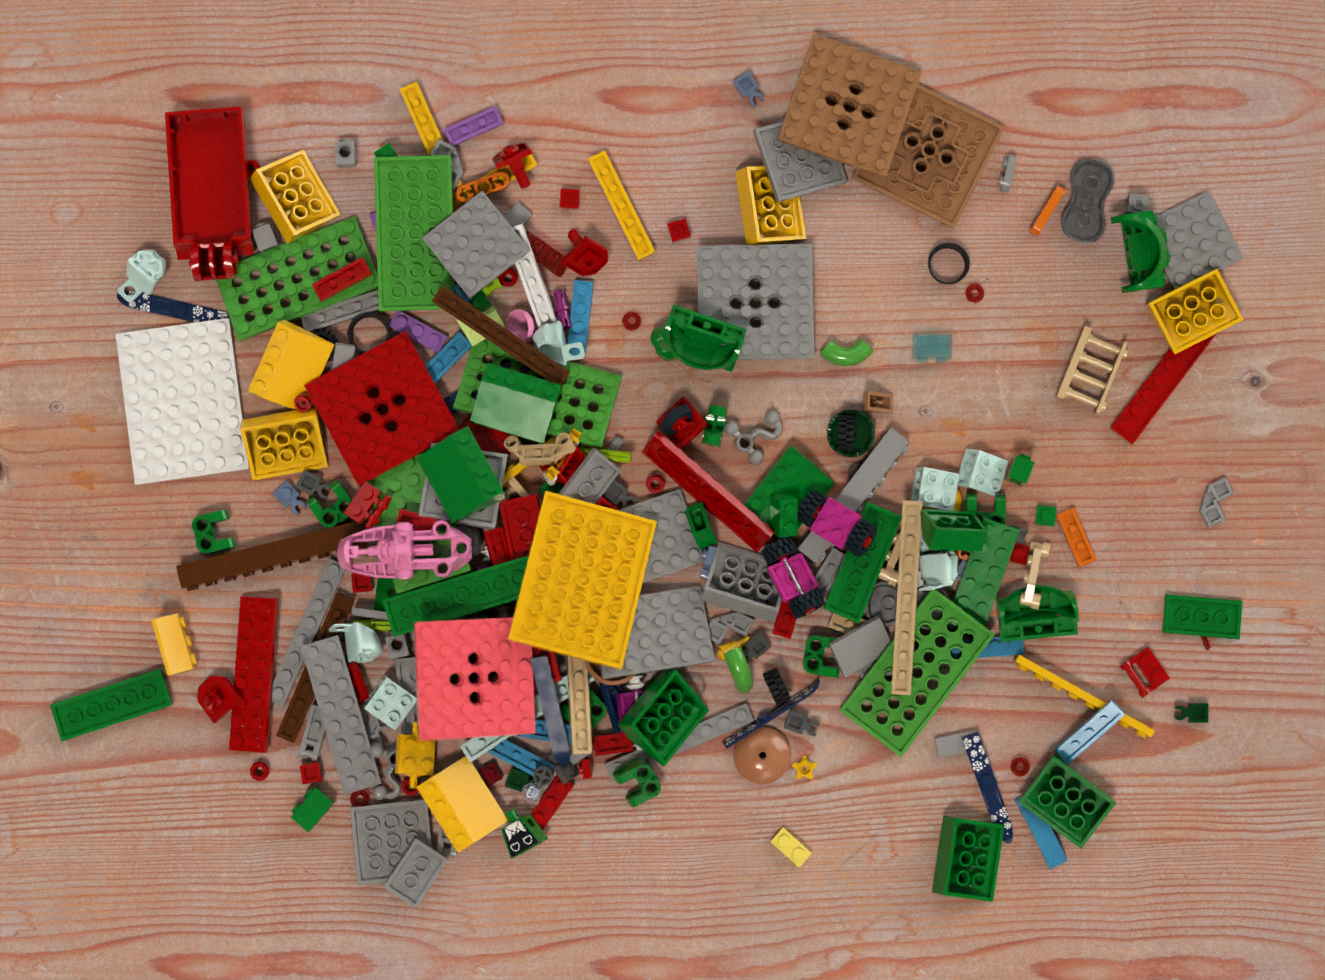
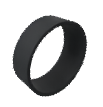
M955 243L940 244L929 255V272L936 281L942 284L958 283L964 279L969 271V256L961 246ZM953 249L963 257L965 263L964 272L956 281L943 282L933 275L930 264L932 257L939 250Z
M370 312L359 314L349 324L347 331L349 343L355 345V350L362 354L367 351L358 348L353 340V329L360 320L375 318L381 321L387 331L386 341L389 340V327L386 321L378 314Z

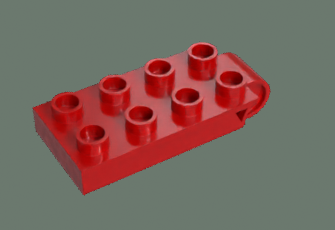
M239 106L165 112L172 233L178 260H189L194 281L236 278L238 257L241 255H254L245 111Z

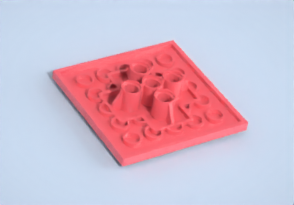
M513 617L414 622L419 741L535 734L533 668L530 662L532 646L508 640ZM471 653L476 655V660L473 663L468 661V656ZM494 671L496 673V678L494 681L490 682L488 680V675L490 672ZM475 672L477 674V679L475 682L471 683L469 681V675ZM456 673L458 680L456 683L451 684L450 676ZM472 692H476L478 695L475 702L470 701V694Z

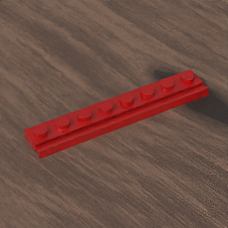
M1215 335L1175 355L1170 348L1110 429L1133 445Z

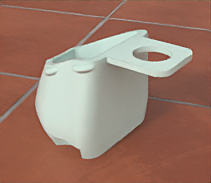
M155 250L138 251L126 262V276L128 280L118 288V294L127 302L134 301L142 292L152 294L154 287L165 274V259L160 257ZM131 286L135 289V294L128 296L124 293V289Z
M560 321L553 324L546 323L533 334L532 338L535 343V349L561 366H566L569 360L585 357L584 347L581 342L566 344L563 326ZM576 347L580 350V353L578 355H571L569 350Z
M945 550L919 555V566L925 586L920 588L919 591L934 590L952 585L958 575V555L956 552Z
M359 622L353 624H334L329 628V632H344L346 656L349 664L354 662L360 664L370 662L383 653L384 648L377 633Z

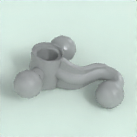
M768 411L764 417L768 425L775 427L774 432L756 428L748 434H741L735 421H728L724 425V432L735 438L733 442L735 449L740 452L746 451L749 454L750 463L754 465H759L763 461V454L761 451L753 449V439L761 436L768 440H775L782 433V424L776 411ZM742 437L748 441L746 448H742L739 444Z
M374 743L369 749L370 755L374 758H380L381 756L386 758L388 765L385 770V777L393 785L394 790L388 792L383 785H377L374 787L372 795L377 800H383L384 798L389 800L395 799L401 793V783L393 775L396 761L390 760V756L396 753V747L385 750L382 744Z

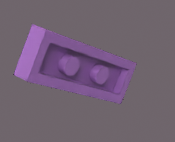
M496 106L445 128L444 132L450 145L455 147L503 125V121Z
M396 311L389 324L390 328L399 333L406 331L410 339L436 353L442 350L448 339L446 335L401 311Z

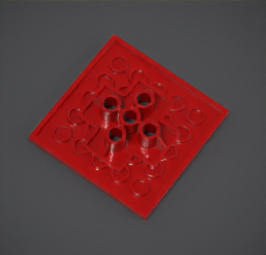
M406 331L304 385L359 487L363 483L369 482L431 448V442L439 443L460 430ZM372 389L379 390V395L375 398L369 396ZM397 397H405V403L403 405H396L395 400ZM382 405L388 406V412L384 415L378 412L379 407ZM364 415H371L369 423H362L361 420ZM390 422L397 423V429L395 431H389L387 429V426Z

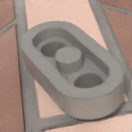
M1009 154L1008 158L1004 157L1002 168L1005 169L1004 176L1000 175L998 187H1001L1002 192H1009L1017 158L1016 155Z

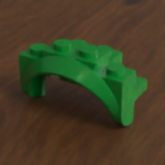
M1153 210L1111 217V224L1121 223L1130 285L1121 287L1122 293L1164 287L1166 277L1163 270L1164 267L1169 266L1170 254L1166 246L1167 235L1163 228L1159 229L1156 226L1157 217L1153 214ZM1138 228L1141 232L1135 233V230ZM1142 271H1147L1145 275L1141 273Z
M673 305L659 347L670 351L678 360L690 367L701 370L722 368L732 372L747 329Z
M1035 585L1034 593L1041 595L1038 610L1031 609V606L1020 604L1021 593H1026L1027 587L1018 589L1007 597L995 598L1001 642L1078 634L1077 621H1079V613L1073 591H1062L1050 586Z

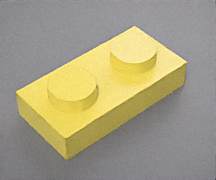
M783 827L770 841L798 867L812 854Z

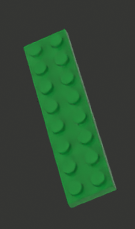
M528 556L383 599L393 637L414 631V622L452 620L518 600Z

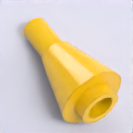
M749 636L739 641L719 645L717 655L720 660H725L724 654L726 652L744 647V644L750 640Z

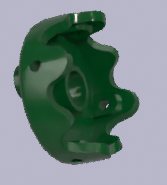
M848 409L841 411L831 419L827 427L829 446L834 452L843 457L855 458L861 456L870 449L874 442L875 427L867 414L859 410ZM839 416H854L856 437L854 438L853 450H838Z

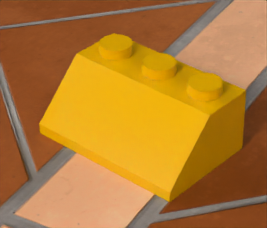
M173 614L152 619L167 676H175L195 670V665L198 664L197 658L194 653H191L190 646H192L190 636L186 635L184 629L187 627L184 616L181 617L180 614Z

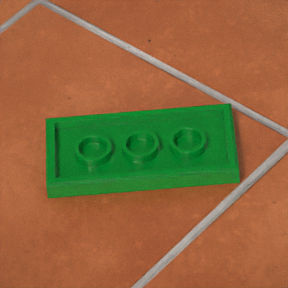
M1165 594L1162 633L1240 639L1243 601Z

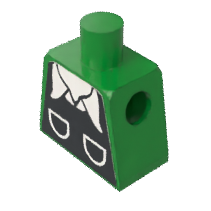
M515 808L505 813L510 824L502 828L501 832L511 859L548 839L530 814L520 818Z

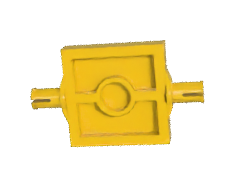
M412 722V734L397 735L395 773L409 776V788L417 789L418 777L434 775L435 740L419 741L418 722Z

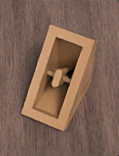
M865 391L863 393V412L893 413V394Z

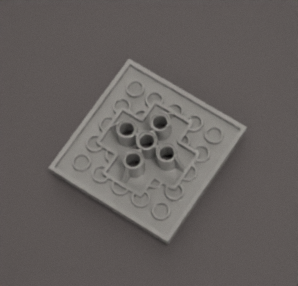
M812 244L697 246L698 313L747 329L737 360L814 359ZM756 280L760 283V287L752 289L749 283ZM736 299L742 305L740 308L735 309L731 306V302ZM757 299L761 305L758 308H753L750 305V301ZM777 299L780 305L777 308H772L769 305V301ZM758 318L761 321V325L753 327L750 324L751 319Z

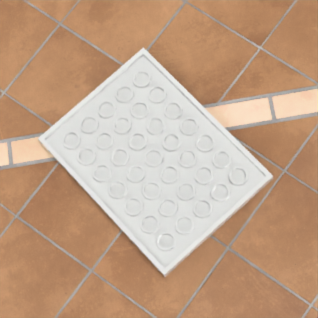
M230 318L115 334L135 485L250 469L240 430L243 413Z

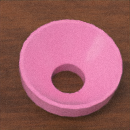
M513 310L507 317L506 329L527 343L535 331L534 320L525 310ZM526 321L528 323V331L525 329Z

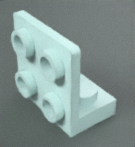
M966 448L958 473V486L975 489L995 497V494L1000 492L1008 461L981 450Z
M916 467L910 501H923V506L953 511L959 474L927 467Z
M384 675L369 695L370 698L366 699L362 706L369 713L396 730L417 702V698L393 682L390 677Z

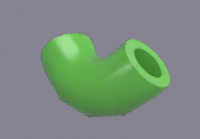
M861 339L853 346L847 348L840 347L834 341H831L821 351L820 355L835 365L851 366L860 364L873 353V350Z
M741 647L732 649L724 654V658L732 675L734 686L741 693L749 692L753 687V679Z

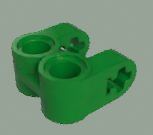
M710 405L708 407L706 421L709 425L703 431L701 444L720 448L727 408L717 405Z
M338 480L330 484L338 500L327 509H323L314 496L306 501L316 518L326 528L338 526L348 518L341 511V505L345 502L350 504L352 499ZM332 513L334 521L327 524L325 517L327 514Z
M966 494L965 511L974 512L980 521L983 517L988 519L996 517L1000 523L1005 524L1006 497L1005 495L995 494L994 512H977V495Z
M227 509L200 515L193 519L192 529L195 534L196 547L200 552L212 554L236 547L234 537L217 541L213 529L214 523L230 519ZM205 520L207 527L205 530L200 531L198 524L200 521ZM206 539L211 540V547L209 549L203 548V541Z
M812 636L807 639L802 663L805 672L813 675L839 678L840 668L822 666L825 647L830 648L828 644L836 640V638ZM812 640L820 642V649L818 651H813L810 648ZM810 659H815L818 663L815 670H810L807 666V662Z
M589 687L590 723L592 730L606 717L608 711L605 703ZM564 703L560 707L561 714L570 724L569 707ZM596 705H600L603 709L602 714L599 716H595L592 712L593 707Z
M644 757L635 758L617 768L612 774L617 784H623L633 778L638 782L639 787L626 795V800L631 807H636L656 797L661 792L659 779L649 761ZM645 768L644 771L638 772V769ZM649 783H654L653 786L647 787Z

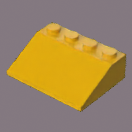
M304 150L256 169L250 177L253 186L287 244L313 232L341 215Z
M765 166L745 167L735 172L746 245H771L807 239L800 197L777 203Z
M1218 269L1145 305L1174 355L1244 320Z
M284 319L279 321L248 391L263 399L297 410L294 399L300 396V394H307L310 397L304 385L321 377L335 344Z
M311 407L306 412L293 410L241 420L240 430L253 481L328 467L322 427L316 407Z
M466 756L416 787L457 853L508 821L473 763H470Z

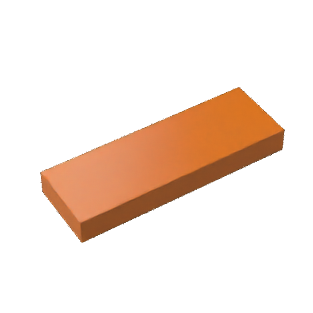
M1074 507L1056 514L1058 523L1078 568L1096 561L1097 559Z

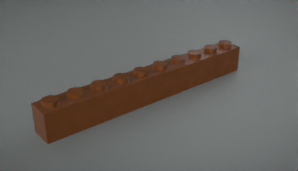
M364 520L362 524L355 521L178 565L176 568L181 588L187 589V592L199 589V585L206 584V587L217 585L219 580L224 579L225 582L236 580L235 576L243 575L244 578L255 575V571L262 570V573L273 571V567L276 566L286 568L292 566V562L299 561L302 564L310 562L312 557L318 556V559L329 557V553L337 552L341 539L368 530L364 527L366 521ZM371 542L353 543V546L363 549L367 547L366 544Z

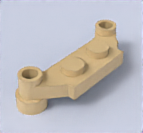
M565 432L560 433L556 437V444L522 445L521 441L514 435L508 436L504 441L505 448L520 459L519 463L522 466L557 464L560 458L567 453H573L576 449L572 438Z
M901 530L899 533L896 532L892 542L894 543L892 551L889 550L885 559L887 561L885 568L882 567L878 578L887 581L889 585L894 587L898 581L899 574L898 571L893 569L900 555Z
M1031 542L1029 553L1033 555H1029L1027 566H1030V572H1026L1024 578L1027 588L1026 593H1021L1020 604L1031 606V609H1039L1041 595L1035 594L1034 589L1040 558L1048 559L1051 543Z

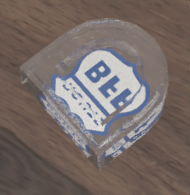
M528 783L522 789V796L527 802L538 805L545 788L536 783Z

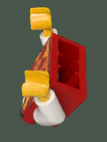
M574 428L569 435L576 446L575 451L571 454L567 453L560 458L557 464L539 465L544 479L551 486L555 485L556 482L566 484L586 457L577 447L582 433Z

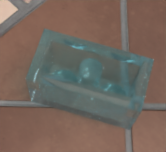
M913 334L912 359H916V362L927 363L928 359L936 360V363H947V360L952 358V335Z

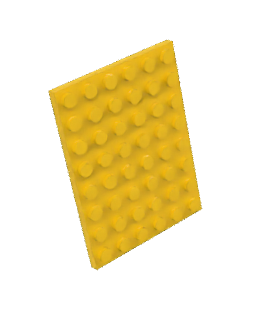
M545 491L508 640L621 670L657 521Z

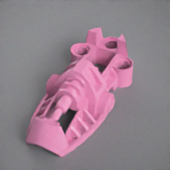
M442 520L437 521L433 525V529L428 531H413V524H410V522H398L395 525L364 530L341 539L337 549V557L343 569L370 577L409 580L414 577V570L427 569L434 570L436 575L441 578H448L453 572L462 568L472 559L471 538ZM441 525H446L447 532L444 535L438 534V528ZM451 540L452 557L415 559V556L434 555L433 544L415 545V542ZM378 542V546L359 549L358 546H353V543ZM464 543L467 545V550L465 553L460 554L457 550L458 546ZM368 554L369 556H378L380 562L353 564V558H359V555ZM441 564L448 565V571L445 574H440L439 572Z

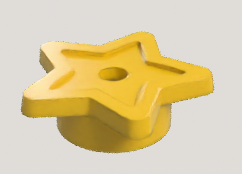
M804 755L799 763L792 764L797 770L796 779L799 780L807 777L812 780V770L817 764L809 762Z

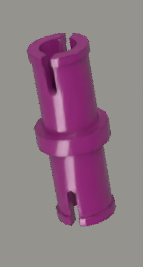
M565 290L554 291L555 314H557L558 321L562 323L564 330L570 329L571 324L568 313L570 308L567 306Z

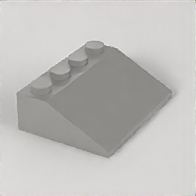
M718 542L701 601L774 623L782 599L767 571V568L770 566L767 565L763 555Z

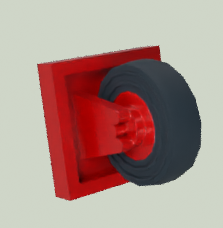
M684 396L656 421L665 434L681 450L709 425Z

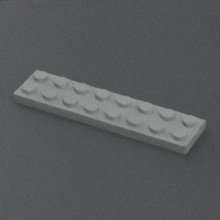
M339 635L302 645L301 650L344 795L382 784L375 758L369 752L371 744Z

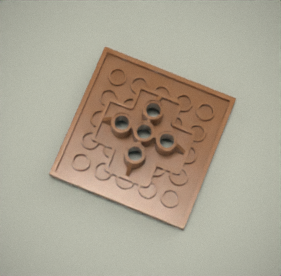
M814 34L777 141L886 178L922 72ZM850 88L857 89L859 94L853 95L850 92ZM832 99L835 105L829 106L826 100ZM844 106H851L853 111H845ZM862 112H868L871 118H864ZM838 123H844L847 129H840Z
M917 85L887 177L882 178L856 169L852 180L954 229L1004 130V126ZM938 130L942 133V137L935 138L932 132ZM914 139L917 145L911 147L907 144V140ZM931 147L934 154H925L924 148ZM949 156L951 162L945 164L942 162L941 157ZM923 164L926 170L918 172L916 165Z

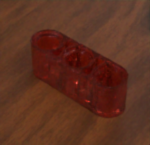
M527 230L526 234L536 262L561 278L567 270V267L561 263L565 256Z

